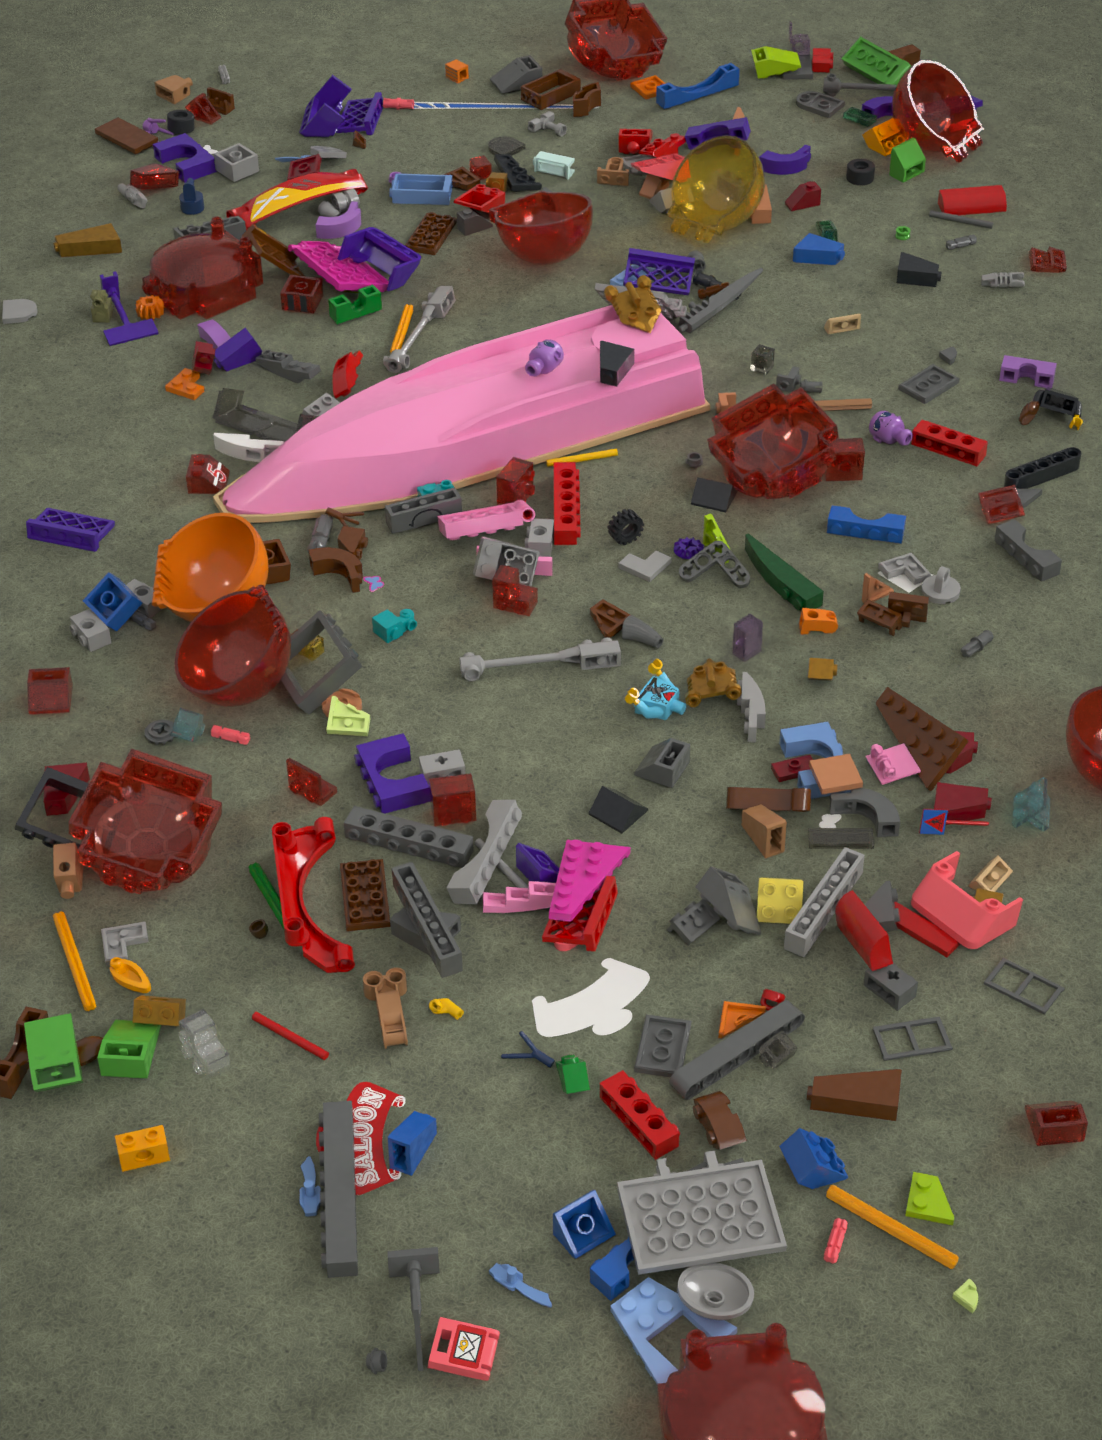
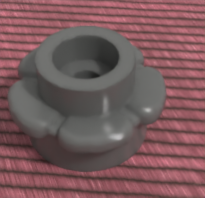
M691 452L687 455L685 462L690 467L697 468L703 464V458L700 453Z
M374 1348L366 1357V1366L374 1374L384 1372L387 1367V1354L384 1350H379L378 1348Z

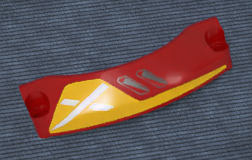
M349 169L340 173H311L285 181L262 192L242 206L227 210L226 216L227 218L239 216L245 221L247 230L252 224L257 227L256 223L309 200L352 188L356 190L357 194H361L367 191L368 187L362 175L356 169Z

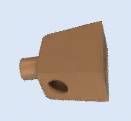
M177 75L155 82L156 95L173 104H177L190 95V86L193 85V82L189 77L183 79Z
M76 843L56 844L53 846L54 879L61 897L70 899L74 897V892L82 890L84 866Z

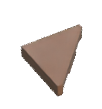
M867 573L864 574L863 603L867 599L874 602L889 595V592H894L890 586Z

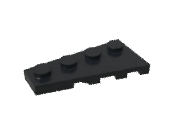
M495 154L494 161L501 173H507V184L511 191L541 190L542 184L540 182L536 183L535 178L532 175L529 176L525 168L519 167V163L510 154Z

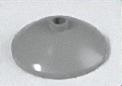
M708 1263L690 1266L682 1272L678 1280L677 1292L683 1304L692 1312L704 1318L712 1320L733 1319L746 1313L753 1303L754 1289L750 1280L739 1270L725 1264Z

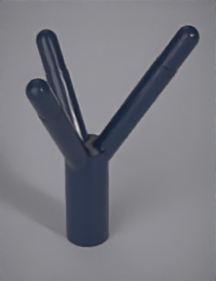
M520 1031L519 1035L533 1052L501 1055L503 1059L535 1058L549 1068L555 1063L554 1059L537 1049L523 1031Z

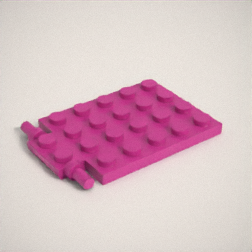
M301 241L297 245L290 244L288 246L289 251H294L301 261L307 263L308 267L314 269L318 275L325 278L326 282L332 284L338 291L351 290L357 292L358 289L374 285L380 292L387 291L389 281L366 262L356 263L350 257L338 260L341 246L318 241Z

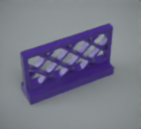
M381 92L375 93L373 98L348 100L342 113L345 119L337 127L336 133L354 132L356 130L366 131L367 135H373L383 110Z
M629 248L623 286L627 282H632L633 286L637 288V280L628 281V278L634 275L638 279L640 277L638 272L643 270L647 274L645 276L653 280L651 290L689 295L695 258ZM630 264L639 265L640 267L634 270ZM647 267L656 268V270L650 272ZM663 270H671L672 272L667 275ZM680 272L689 273V275L683 278ZM660 273L663 277L657 280L653 275ZM676 275L680 280L674 283L670 278ZM665 280L670 284L667 287L661 284ZM683 283L687 290L679 289L678 285Z
M46 508L36 519L29 518L26 521L28 539L94 552L98 550L99 542L115 526V521L52 508Z

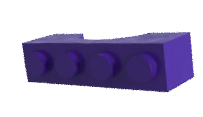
M747 117L689 127L685 134L688 148L692 150L703 148L708 143L718 139L726 138L732 140V142L747 140L751 129Z

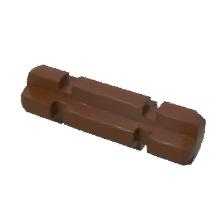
M724 282L721 285L709 286L705 290L704 288L699 289L698 297L700 299L707 298V296L711 297L729 286V283Z

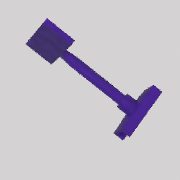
M115 271L113 276L105 278L103 274L100 275L101 290H106L108 298H111L124 324L120 327L103 330L109 346L159 334L153 319L130 323L120 302L117 272Z

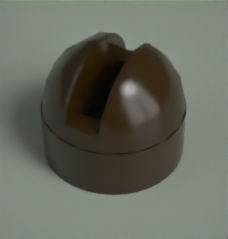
M263 919L255 920L249 926L251 934L257 939L265 938L269 931L268 925Z

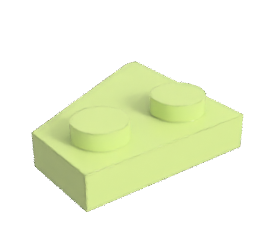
M332 696L326 729L327 734L368 736L370 715L362 710H357L349 703L346 705L339 701L336 696Z

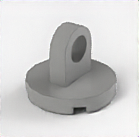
M943 566L939 568L937 575L927 577L923 581L921 588L924 596L929 597V601L936 604H945L949 601L950 603L955 602L959 598L961 590L960 584L950 577V568Z

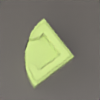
M968 1279L953 1293L952 1297L971 1313L976 1310L978 1305L976 1285L971 1279Z

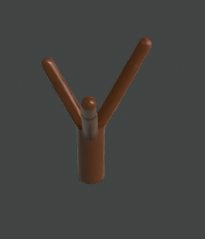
M328 507L325 514L338 519L343 526L348 527L345 521L359 525V521L349 517L363 516L364 512L341 513Z

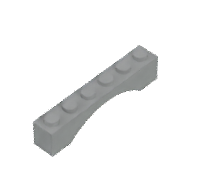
M492 800L485 813L489 822V833L484 846L468 864L453 874L447 886V891L454 904L478 903L511 836L514 834L518 822L521 820L522 812L516 800Z

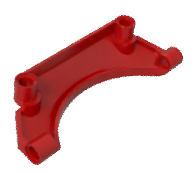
M320 817L315 821L314 826H306L291 831V826L286 822L274 824L272 827V838L286 943L292 947L302 946L303 956L326 973L351 971L355 966L353 948L323 932L309 916L303 901L304 884L310 870L318 859L330 850L335 843L336 837L333 820L329 817Z

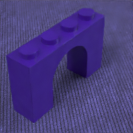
M186 133L153 144L154 157L162 164L177 158H189L175 163L177 177L184 183L187 182L188 178L195 180L217 172L214 157Z
M404 733L356 745L357 754H354L356 766L361 767L362 779L367 780L369 794L373 793L374 805L376 808H380L381 813L386 814L430 802V787L424 774L398 780L387 779L379 774L387 767L411 761L410 745Z

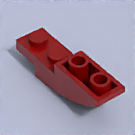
M675 133L664 140L655 139L652 143L641 149L640 154L653 158L679 154L678 147L686 142L685 136Z
M360 350L353 354L350 352L337 360L332 379L335 398L347 396L351 392L350 389L356 384L355 381L358 378L356 367L361 364L360 360L363 357Z

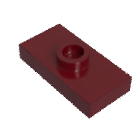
M805 755L771 763V770L778 782L798 778V771L810 770L809 761L813 759L811 755Z

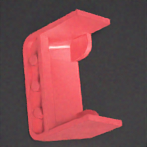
M956 851L933 864L914 891L911 905L964 947L978 949L1016 926L1023 899L1019 897L1006 906L993 898L978 902L952 882L960 857V853Z

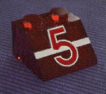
M192 454L186 474L188 494H217L227 486L230 470L211 455Z

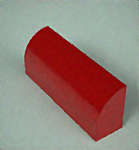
M1002 185L939 190L938 205L943 213L970 215L1006 212L1007 210L1006 195Z
M853 890L847 892L836 905L835 916L838 928L872 971L893 964L888 933Z

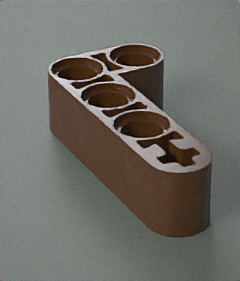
M727 787L726 809L745 810L762 804L771 811L809 812L811 810V789Z

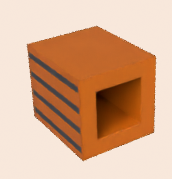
M457 59L445 64L446 78L456 83L469 78L467 64Z

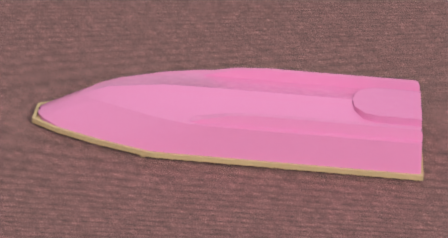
M612 305L479 343L435 358L408 372L390 377L347 398L302 427L251 470L214 495L213 501L220 513L239 515L249 523L278 522L318 518L321 514L327 515L325 512L328 507L341 513L383 509L385 505L418 497L417 487L432 483L437 485L441 484L443 480H450L453 486L459 489L546 462L548 459L562 457L710 411V404L704 397L699 356L694 350L687 349L686 339L661 313L651 333L621 323ZM554 340L560 344L564 352V358L559 366L548 374H540L536 377L527 374L525 365L529 361L531 350L538 345V342ZM601 340L635 349L634 365L617 387L600 383Z

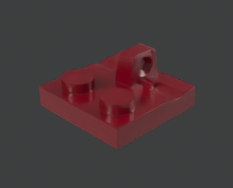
M320 154L290 161L287 180L320 172Z

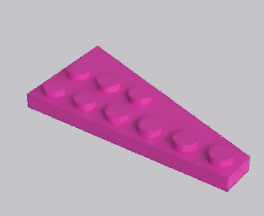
M567 840L549 910V919L571 922L583 909V904L586 901H590L595 890L598 891L603 886L606 876H612L613 870L621 866L624 858H628L631 847L607 845L600 842L591 843L580 840Z

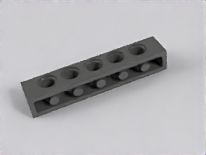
M357 806L352 808L344 822L346 838L365 842L373 846L384 847L392 851L407 853L411 856L426 858L430 861L445 863L452 867L463 868L474 851L473 836Z
M413 862L391 868L393 887L441 978L462 972V952Z

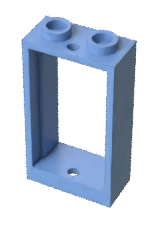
M395 174V178L391 182L389 196L392 198L393 203L449 205L453 189L452 175Z

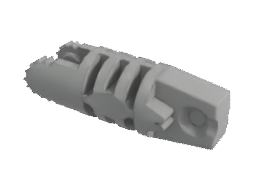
M123 183L118 184L119 192L132 204L140 208L146 207L148 200L138 189L130 184L127 186Z
M1001 272L998 274L982 275L981 286L994 288L1024 287L1025 281L1021 280L1024 278V273Z

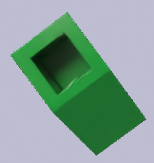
M566 1055L561 1057V1061L555 1062L564 1093L570 1094L590 1090L586 1062L575 1057V1055Z

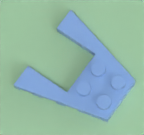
M649 1277L613 1303L610 1309L622 1331L631 1341L633 1349L645 1364L647 1372L658 1385V1390L661 1393L680 1379L681 1372L648 1341L671 1323L684 1315L718 1348L737 1334L736 1326L725 1320H712L697 1315L683 1304L676 1292Z

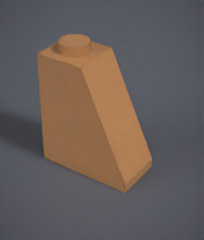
M762 804L742 810L741 825L762 855L768 858L783 853L785 851L787 824L785 819Z

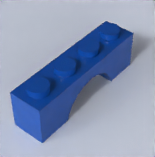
M832 505L828 517L827 533L902 544L906 516L887 513L880 519L866 520L854 515L851 508Z
M629 1237L622 1244L615 1245L605 1257L596 1260L590 1268V1283L610 1301L629 1287V1270L627 1267L634 1260Z

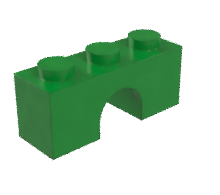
M374 285L358 289V298L353 303L344 294L328 299L329 316L336 324L382 310L381 292Z

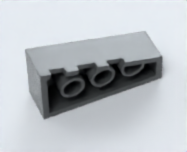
M239 216L219 219L217 223L203 222L202 226L186 225L187 229L179 230V227L173 228L176 246L181 251L197 248L199 253H209L217 248H226L230 244H239L244 241L242 235L246 232L245 221Z

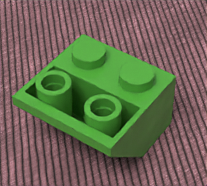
M911 138L893 147L891 151L889 176L903 183L925 171L926 158L915 138Z

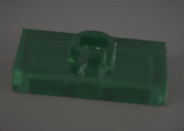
M851 107L843 113V118L866 127L877 121L876 115L855 107Z

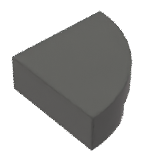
M953 346L939 352V357L949 365L955 362L957 351Z

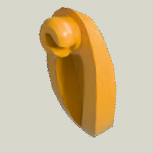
M114 957L110 960V972L118 984L140 993L151 991V984L147 975L136 963L119 957Z

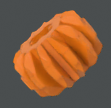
M153 295L140 297V300L136 301L137 316L141 320L160 318V316L164 315L162 299L159 296L154 297Z

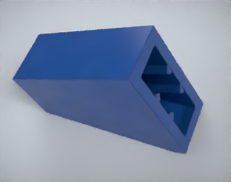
M811 233L805 236L793 249V262L836 265L845 256L843 243Z
M414 1111L389 1134L390 1169L410 1176L413 1175L437 1134L436 1118Z

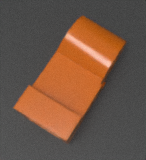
M802 608L799 620L800 634H808L809 631L834 633L838 629L836 614L830 610Z

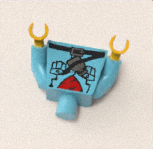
M655 659L648 666V671L657 676H652L640 693L637 689L631 688L625 696V701L628 704L634 703L635 713L641 714L647 719L658 718L667 720L672 712L682 715L686 710V703L679 701L680 690L674 686L665 672H661L660 669L663 664L659 659Z

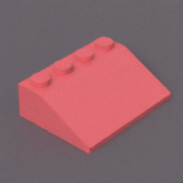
M678 154L631 163L632 167L641 172L674 180L677 183L685 182L686 178H690L687 158Z

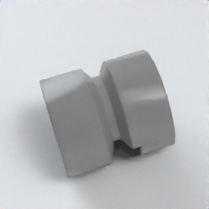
M353 188L345 190L344 193L338 192L331 195L332 205L340 213L347 212L351 201L358 202V208L360 207L358 194Z

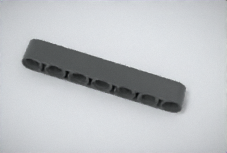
M788 1000L781 1002L678 1069L671 1076L669 1084L683 1098L690 1100L800 1027L805 1020V1015Z

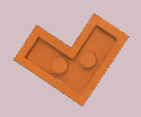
M184 368L165 385L167 392L192 400H196L205 392L204 386L195 383L200 378V373L192 372L191 369Z

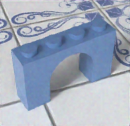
M828 722L780 729L779 744L785 758L805 754H815L824 758L843 755L842 746L836 740L835 730L831 729ZM811 769L798 771L797 786L798 788L811 789V799L830 796V794L850 793V790L822 795Z

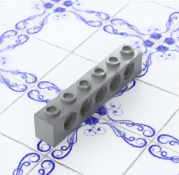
M844 847L786 929L785 950L805 957L835 914L838 901L847 892L851 891L862 875L864 854Z

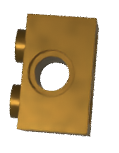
M141 995L134 999L133 1023L179 1026L185 1021L186 999Z

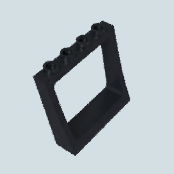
M47 767L18 819L15 830L22 832V836L27 839L33 840L35 837L43 840L42 843L50 848H53L56 844L76 843L26 822L46 786L54 787L107 809L119 801L123 803V800L126 802L127 798ZM123 810L113 818L110 828L115 831L108 832L102 849L103 855H108ZM76 843L79 854L83 856L84 861L91 864L98 862L93 849Z

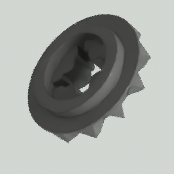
M157 720L145 728V738L148 739L149 743L154 742L156 745L163 743L165 745L167 741L173 742V738L177 737L178 729L172 721Z

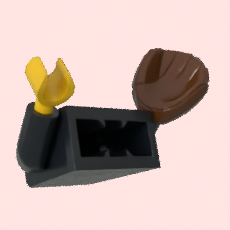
M1047 387L1045 390H1038L1034 395L1033 401L1023 407L1019 422L1021 425L1029 424L1037 414L1039 407H1044L1072 415L1073 419L1069 424V428L1072 429L1073 425H1075L1077 430H1079L1083 423L1081 419L1082 404L1078 400L1079 398L1073 394Z

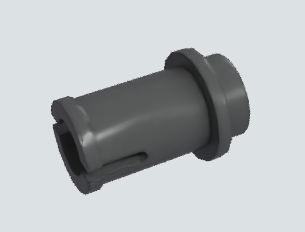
M804 379V381L800 382V391H803V393H822V388H815V386H823L822 381L815 382Z

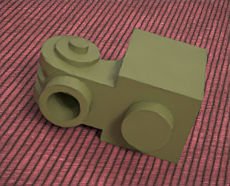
M92 290L90 298L93 301L91 306L93 322L110 323L113 313L111 298H108L106 290Z

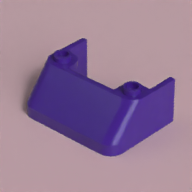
M332 75L307 104L299 133L304 137L334 136L337 127L345 119V117L339 114L343 108L342 102L352 89Z
M368 227L344 236L337 258L338 260H343L350 257L356 263L368 261L390 275L387 291L404 286L421 260V256L374 227Z

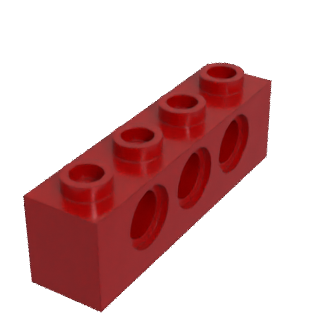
M923 419L912 430L911 445L974 466H978L987 453L988 441Z
M622 1070L600 1082L601 1100L655 1160L679 1147L680 1132L678 1127L674 1123L671 1124L662 1109L657 1108L651 1102L649 1095L640 1090L632 1077H629Z

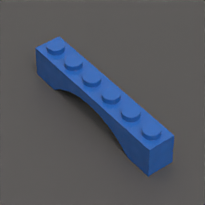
M729 63L719 66L707 79L693 86L679 87L671 83L656 86V103L666 109L738 86L740 69L734 64Z

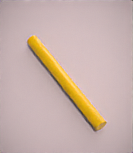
M617 449L548 459L546 460V465L551 467L554 466V462H582L618 456Z

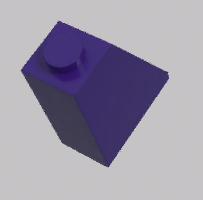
M244 328L215 349L216 358L214 361L219 368L223 366L227 372L256 361V357L261 355L263 351L249 331Z

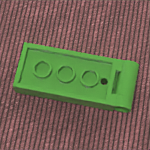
M861 36L841 58L845 66L877 84L898 85L912 69V66L907 61L900 59Z

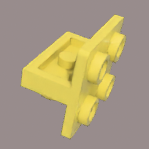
M759 878L757 894L758 922L791 924L802 908L803 880Z

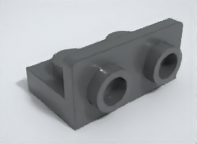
M702 899L697 904L693 901L684 909L686 913L683 915L678 913L669 921L671 925L667 931L670 933L675 930L684 942L690 945L721 918L705 900Z

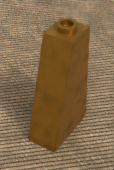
M111 223L56 235V242L53 243L55 252H59L61 257L122 253L120 238Z

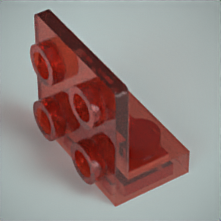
M291 758L286 760L289 789L294 794H299L309 802L322 806L337 793V787L321 779L319 773Z

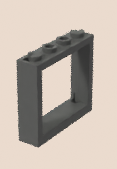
M321 610L268 657V660L297 706L307 714H311L362 667L357 659L358 653L350 648L352 644L346 637L342 636L344 634L342 629L335 625L336 620L329 613L326 615ZM326 629L344 658L304 693L287 663Z

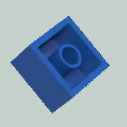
M110 572L83 600L107 626L115 631H118L143 603L118 577Z

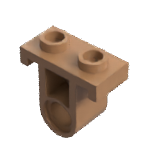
M612 157L608 160L606 169L598 167L597 184L628 186L629 169L623 171V159Z

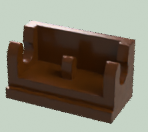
M212 87L207 88V97L205 93H202V108L224 115L235 109L233 94Z
M869 599L866 600L857 612L860 622L864 623L865 619L885 627L889 629V635L891 636L895 635V629L899 631L902 628L900 613Z

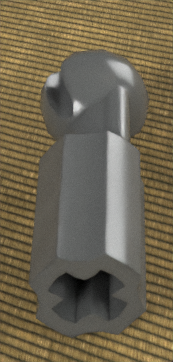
M321 514L316 519L307 552L311 549L326 547L333 526V519L328 515Z

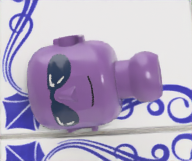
M554 340L538 342V345L531 350L529 361L525 365L527 374L536 377L540 374H548L559 366L564 358V352L560 344Z
M879 411L872 417L869 423L870 434L879 443L894 444L898 442L900 445L905 446L912 440V432L909 429H904L905 426L901 417L895 416L894 413Z

